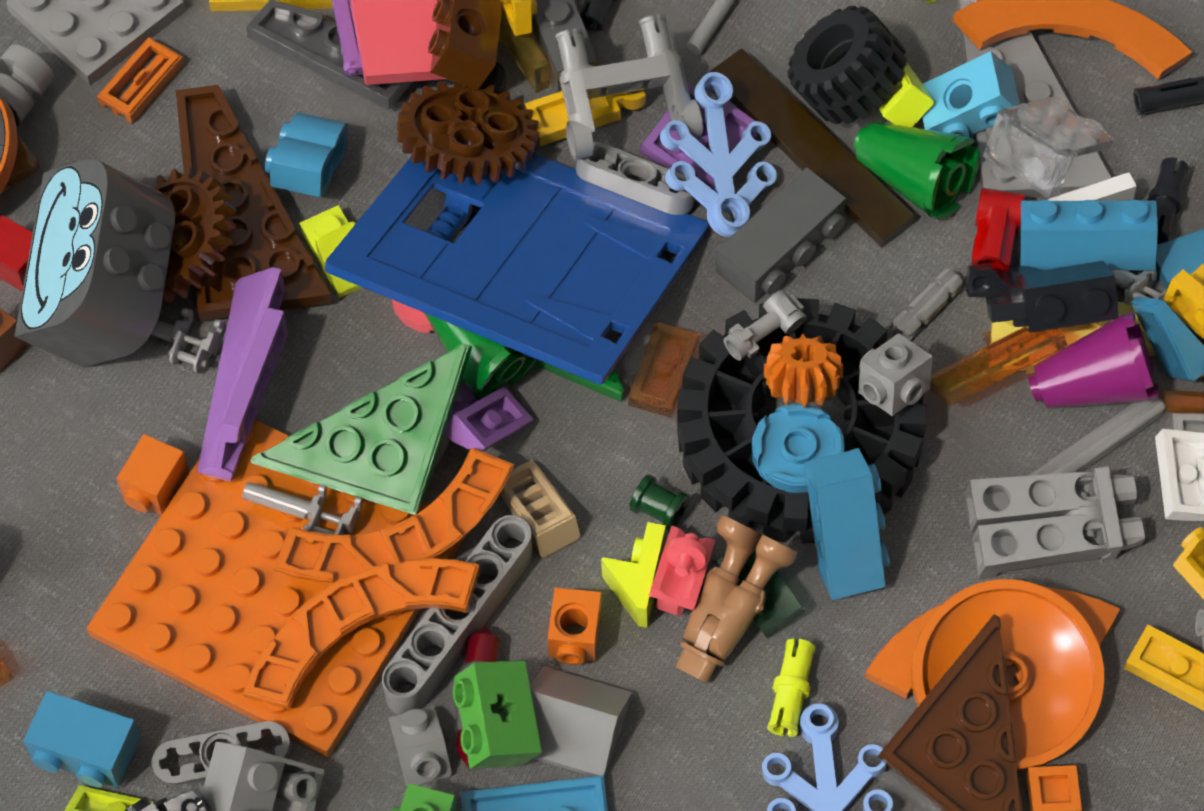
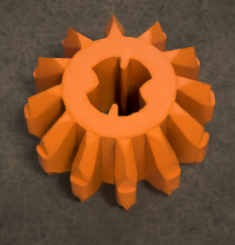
M803 333L800 338L793 339L789 336H784L782 344H772L767 356V363L764 364V378H766V385L771 390V396L776 398L783 397L785 405H790L794 402L801 403L804 408L810 402L823 405L825 398L836 397L840 378L843 377V363H841V356L836 352L835 344L823 343L821 336L813 339L806 338Z

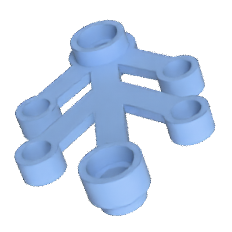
M710 72L703 76L694 90L697 104L705 110L710 151L692 136L687 125L679 120H672L663 128L660 133V140L667 149L682 150L714 179L715 191L696 177L694 168L685 161H677L668 169L665 175L668 186L676 191L686 190L707 208V220L711 228L722 236L731 237L750 219L749 204L760 192L770 188L776 181L777 173L770 163L758 162L748 172V182L735 194L734 174L754 151L764 148L771 139V131L763 122L754 121L750 123L742 133V140L729 154L723 107L732 97L733 87L730 80L723 74ZM705 91L712 92L716 100L710 98ZM669 130L676 131L680 135L681 140L673 139L670 136ZM751 131L757 132L761 136L762 141H756L751 136ZM675 171L682 172L686 177V181L677 179ZM757 171L766 175L767 182L761 181L757 177ZM721 212L730 214L732 222L726 220Z
M817 703L808 706L800 718L801 734L807 742L812 744L817 789L792 771L790 760L781 753H772L764 759L762 775L767 783L773 786H780L811 811H844L873 777H878L884 773L887 764L881 760V763L876 767L867 766L863 761L864 758L869 755L878 756L883 750L878 745H867L860 750L856 767L837 787L831 741L835 739L838 733V716L832 707ZM816 715H823L828 719V722L824 726H815L811 719ZM776 763L783 765L786 770L781 775H773L768 771V768ZM872 790L865 796L863 811H872L869 804L875 800H880L886 804L887 808L884 811H892L893 801L887 792ZM785 798L773 800L767 808V811H776L780 808L796 811L794 804Z

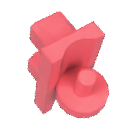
M671 526L649 596L657 598L655 604L657 609L677 616L682 615L684 608L694 611L716 540L708 537L699 538L693 533L686 534L680 528Z

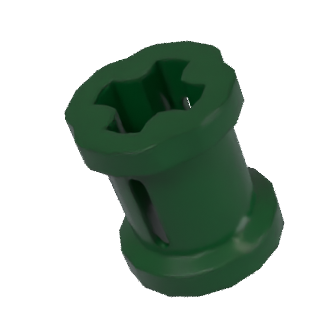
M647 474L636 487L629 506L630 511L635 514L641 511L662 522V525H666V530L670 532L671 526L676 527L684 516L690 497L684 492L676 494L656 483V477Z

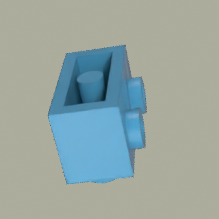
M46 691L23 743L32 759V763L43 770L57 773L59 769L75 773L77 779L87 785L100 788L103 784L119 788L141 736L133 719Z

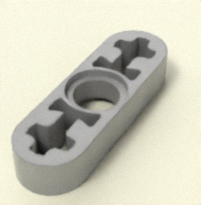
M593 142L592 157L577 159L576 173L584 181L673 215L686 214L693 208L695 198L686 190L676 191L668 186L665 175L669 168L600 142ZM675 171L677 179L686 181L684 174ZM626 176H639L646 181H635Z
M264 721L164 742L153 754L152 768L156 776L163 783L171 786H180L206 780L210 765L208 751L210 746L216 741L226 740L233 745L242 746L238 737L247 735V743L250 745L263 741L262 733L271 731L275 739L282 738V745L276 746L274 751L276 756L287 758L290 753L291 741L283 726L276 722ZM200 744L199 757L205 767V771L196 773L197 765L195 762L180 766V774L177 776H173L169 769H162V762L169 760V752L176 751L180 758L195 756L191 746Z

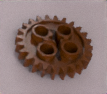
M439 81L436 91L428 86H423L422 95L411 93L410 102L404 101L402 103V111L398 115L397 141L403 143V153H412L411 162L413 164L426 162L425 172L427 173L436 169L441 170V179H446L451 174H455L459 183H463L466 177L469 176L473 177L477 184H481L483 176H488L496 183L499 182L500 173L512 178L514 177L515 168L525 170L527 161H533L539 132L537 131L538 121L531 119L533 115L532 109H522L523 100L509 101L510 92L505 91L496 94L492 84L484 90H476L470 87H463L462 84L454 82V87L449 88L442 81Z
M190 167L186 168L183 175L176 169H173L169 180L158 175L156 187L154 188L166 194L171 199L175 209L174 231L162 299L168 304H172L175 293L184 299L187 298L188 286L191 284L198 289L202 288L201 276L204 273L209 276L215 275L211 265L214 261L221 262L226 259L220 253L222 247L232 245L233 241L226 236V233L237 227V224L229 219L237 211L236 208L229 204L233 197L224 190L225 186L203 170H199L196 173Z

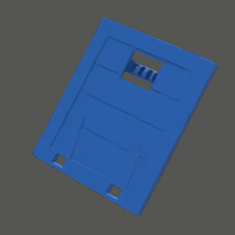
M535 153L533 161H527L525 170L515 168L514 177L510 178L500 173L499 182L495 183L488 176H483L481 184H477L473 177L469 176L466 177L463 183H459L455 174H451L446 179H441V170L436 169L427 173L425 172L426 162L413 164L411 156L326 259L325 271L602 385L606 382L707 234L709 223L687 213L673 215L584 181L577 175L576 169ZM432 189L446 193L444 209L426 232L405 224ZM476 205L478 207H481L480 211L472 219V221L465 228L462 234L458 237L455 243H452V240L459 233V231L466 224V222L470 219L472 213V206ZM664 250L677 254L672 263L660 258ZM609 329L623 333L616 344L604 338Z

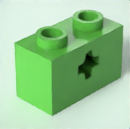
M525 660L475 662L454 677L453 699L455 705L459 708L463 728L461 732V746L467 754L470 769L522 766L542 753Z

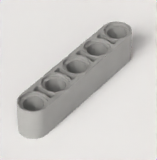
M506 515L499 518L493 523L465 562L480 565L479 576L489 574L496 577L494 581L488 584L476 582L468 608L470 614L464 619L453 620L448 615L455 610L430 608L385 667L382 674L385 701L388 708L395 714L400 715L408 710L424 708L466 651L468 637L484 627L529 566L533 558L532 533L529 524L523 518L516 515ZM510 539L522 542L521 545L515 548H506L501 545ZM429 646H438L443 649L435 656L421 654L422 650ZM402 682H411L416 685L413 690L407 693L394 691V688Z

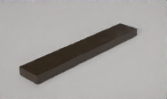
M742 48L709 71V73H721L730 80L733 87L730 101L753 120L766 124L771 131L770 140L802 171L806 167L846 198L845 213L881 248L914 223L915 215Z

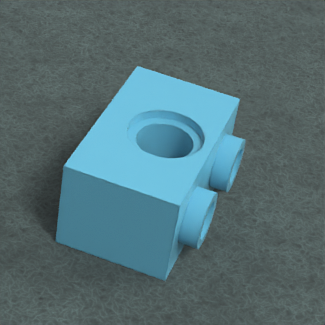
M991 51L923 83L934 102L933 106L922 116L924 128L927 130L969 137L988 127L1001 125L1007 118L1022 112L1012 68Z

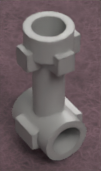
M783 289L777 291L763 305L767 314L745 329L739 323L729 329V335L724 338V344L728 352L736 360H741L745 356H748L750 359L756 355L760 349L756 343L780 327L788 335L805 322L807 316L803 313L804 306L793 294L789 296Z

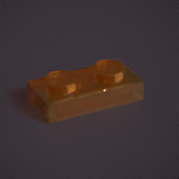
M659 322L655 323L628 396V406L672 418L678 401L679 389H682V375L690 357H694L699 343V333Z

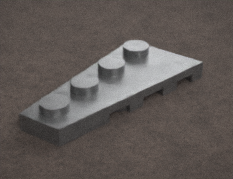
M270 0L246 26L247 38L387 110H390L413 83L400 82L365 85L363 75H345L336 23L324 20L322 13Z

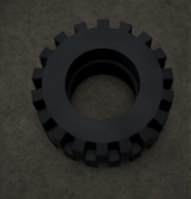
M848 6L843 11L837 9L829 16L822 17L817 21L816 25L804 33L803 39L793 49L795 53L789 59L788 65L790 69L787 73L792 87L825 121H830L832 124H840L844 121L848 124L854 122L858 117L864 118L870 115L872 110L882 106L885 103L884 100L894 93L897 89L895 87L896 84L903 78L904 72L902 69L907 65V58L904 56L906 51L899 40L872 11L863 6L859 8Z

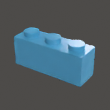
M1021 201L1020 266H1030L1037 270H1048L1104 261L1110 270H1156L1158 234L1156 201Z
M859 448L804 462L818 571L831 600L885 587L883 568L890 566V560L885 542L880 540L879 531L885 530L886 526L882 508L879 502L875 501V493L881 492V483L876 466L874 464L867 465Z

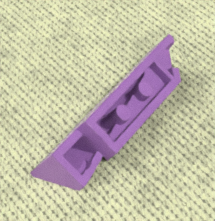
M272 267L242 277L236 282L197 469L202 475L229 482L233 481L289 334L284 311L279 310L286 293L281 269Z

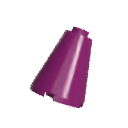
M1131 312L1119 316L1035 364V374L1028 376L1035 401L1043 400L1047 408L1144 402L1160 398L1158 383L1153 384L1150 373L1154 372V368L1139 323L1135 324V313Z

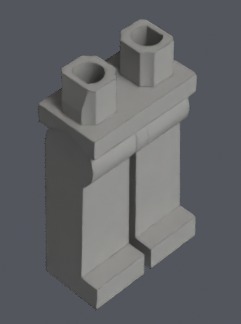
M1109 467L1095 468L1094 473L1072 472L972 479L969 481L964 493L970 531L974 533L972 543L978 579L995 577L999 572L1068 561H1087L1100 557L1101 561L1114 560L1121 550L1140 546L1145 540L1143 523L1140 517L1118 519L1116 506L1134 504L1137 499L1134 476L1110 475Z

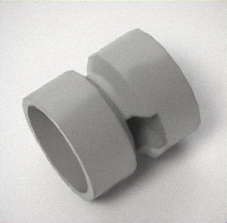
M12 44L0 57V93L10 106L16 126H18L34 107L33 99L41 98L54 81V73L49 65L36 53L23 46Z

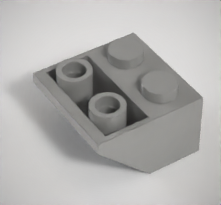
M216 741L202 794L212 811H314L325 770L252 748Z

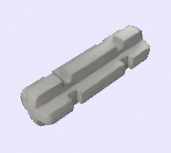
M952 269L943 270L935 278L936 283H930L908 305L909 310L902 311L893 320L892 329L895 334L899 333L908 340H911L920 331L919 327L925 326L948 303L946 300L952 299L962 289L963 280L960 275L956 274Z

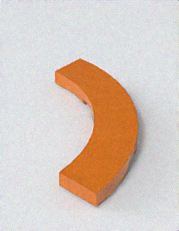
M979 0L956 11L952 19L956 26L979 50L1003 39L1027 34L1029 30L1053 29V33L1069 34L1087 39L1091 35L1114 44V49L1143 66L1157 80L1189 61L1193 53L1176 36L1158 23L1137 11L1110 0Z
M471 447L456 477L437 499L414 516L379 531L360 535H336L307 531L290 525L273 571L299 579L335 583L354 573L385 563L391 565L407 561H419V559L436 558L471 531L492 507L504 488L514 464Z
M424 558L419 559V561H407L391 565L389 563L381 564L335 582L314 595L297 609L274 639L268 642L250 673L242 693L243 696L290 710L299 687L316 661L333 644L357 627L376 618L410 609L437 608L467 613L479 576L480 565L452 559Z
M1045 587L1059 594L1080 612L1091 627L1099 647H1101L1119 616L1120 608L1074 591ZM941 605L914 619L899 631L877 654L866 670L865 678L907 700L913 691L911 668L916 643L927 621Z

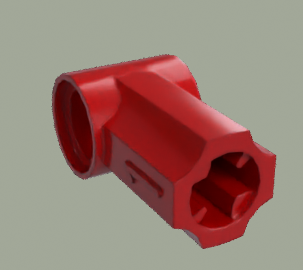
M981 187L975 226H978L974 239L971 265L990 263L998 271H1009L1015 232H1019L1021 201H1024L1025 194Z

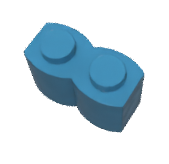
M297 112L290 123L285 122L283 124L276 148L270 147L265 160V172L270 173V186L322 197L328 189L333 173L339 168L347 149L348 123Z

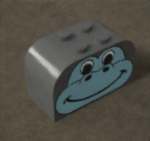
M93 158L84 159L44 172L14 337L81 367L125 357L138 350L154 330L161 311L175 224V209L171 199L166 194Z

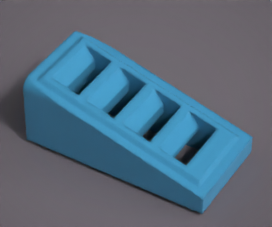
M1145 297L1133 299L1131 301L1132 307L1166 376L1188 381H1195L1204 374V345L1164 300Z

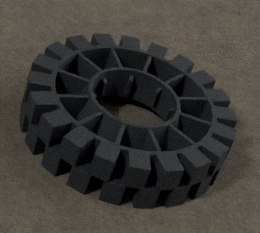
M797 298L804 306L803 313L807 316L805 322L788 335L780 327L756 343L760 348L759 352L750 359L748 356H745L741 360H736L725 347L724 338L729 335V329L737 323L745 329L767 314L763 308L764 303L759 304V318L752 320L748 313L743 310L726 319L725 334L723 336L713 329L699 344V359L690 357L682 375L683 389H679L677 435L679 452H683V467L692 485L700 482L701 498L715 512L725 506L729 509V518L749 528L754 523L764 525L763 535L779 542L786 543L788 530L800 531L801 542L806 544L815 543L808 492L790 493L773 487L760 476L752 459V437L758 425V413L753 412L762 396L766 398L769 395L770 388L766 385V378H764V364L767 363V356L771 345L776 343L782 344L784 336H789L793 339L800 338L802 333L806 338L813 339L821 336L823 343L835 344L836 352L841 356V363H843V377L840 378V385L836 396L845 405L844 419L850 420L847 429L843 433L844 452L859 448L867 465L874 464L876 466L881 483V492L875 493V501L879 502L884 515L892 509L894 495L902 498L913 480L914 467L919 465L926 427L927 404H922L923 394L915 404L907 405L891 416L877 405L869 403L864 396L858 393L860 361L869 350L877 349L886 342L888 329L871 317L861 327L856 325V310L844 305L834 303L828 316L819 314V299Z

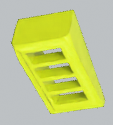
M907 63L902 69L904 72L902 80L895 86L897 89L884 100L885 103L879 109L883 117L894 125L913 127L933 106L934 102L925 86Z

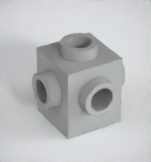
M898 333L877 349L869 350L861 359L858 393L864 396L869 403L877 405L893 416L907 405L915 404L930 389L933 356Z

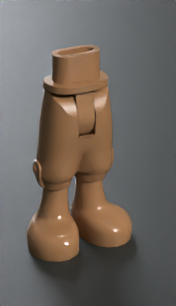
M723 514L717 522V531L727 543L726 553L721 566L711 569L703 579V588L697 599L694 611L692 610L683 636L685 641L681 640L679 644L684 649L675 665L676 668L705 683L709 682L717 665L721 667L725 665V660L741 640L755 615L764 609L766 592L763 588L771 576L778 569L793 564L798 554L797 551ZM756 550V559L746 580H743L738 586L739 575L751 554Z

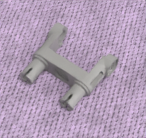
M653 15L639 21L647 52V57L594 67L589 65L582 29L574 28L572 35H570L569 29L555 35L564 71L560 73L559 80L569 119L566 124V136L569 151L574 160L593 156L592 133L596 131L588 100L592 98L663 86L671 121L679 120L685 123L690 134L695 138L702 136L701 112L697 101L690 99L681 56L677 51L672 50L666 24V15H656L657 20L655 21Z

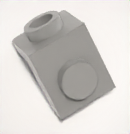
M434 706L408 710L403 714L388 718L406 786L408 783L420 785L451 776L452 771L446 745Z

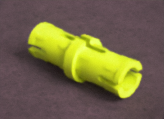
M795 638L786 641V650L780 676H777L773 682L772 689L776 695L767 729L771 733L782 737L785 735L786 728L788 729V737H794L798 734L803 701L809 697L811 691L808 677L816 646L804 639H799L798 648L795 647Z

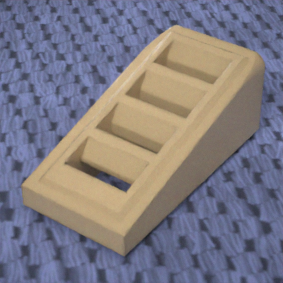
M532 459L512 469L500 495L511 513L523 518L529 524L532 533V544L538 554L544 558L577 541L580 538V532L576 516ZM532 481L535 483V485L517 494L513 492ZM543 496L542 498L524 507L525 504ZM551 510L553 511V512H551V513H549V514L543 516L542 518H540V519H538V520H536V521L534 520V519H536V518H538V517H540V516L546 514L547 512H549V511H551Z

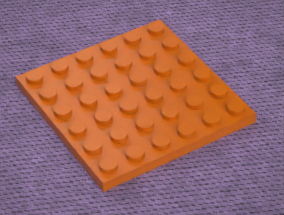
M255 420L233 481L229 482L200 474L197 470L199 460L197 461L86 629L90 637L258 723L272 721L280 724L287 731L291 740L329 759L421 609L394 612L376 618L343 636L316 661L296 693L290 710L243 696L242 693L250 673L268 642L274 639L297 609L314 595L334 584L299 579L273 571L290 525L303 529L305 524H309V519H302L244 500L242 495L246 484L251 482L310 502L314 495H319L318 488L320 485L252 464V456L274 447L289 437ZM327 487V496L322 506V512L342 517L344 513L349 512L351 506L355 507L354 501L356 496ZM364 499L361 514L352 534L345 533V535H360L379 531L398 524L414 515ZM423 502L420 511L425 509L430 504ZM321 519L318 527L335 532L338 524ZM467 534L436 558L452 559Z

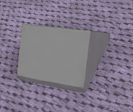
M543 666L530 684L542 753L533 759L591 777L603 775L605 778L633 697V692Z

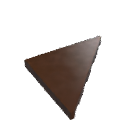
M995 614L877 756L942 811H1023L1016 768L1017 758L1013 724H1011L1008 700L1009 690L1005 656H1003L1001 622L1000 618Z

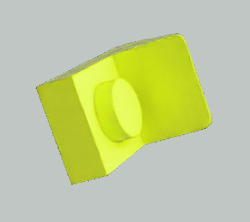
M339 205L304 220L299 225L302 235L338 298H341L363 287L325 271L326 259L356 224L354 221L348 222Z
M647 522L644 539L637 537L635 539L631 562L610 558L601 559L603 579L639 627L648 628L654 597L649 596L666 544V525Z

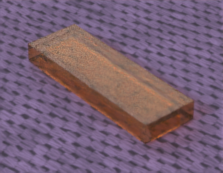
M1023 327L932 373L930 390L951 406L1068 346L1064 332L1057 328L1029 333L1026 327Z

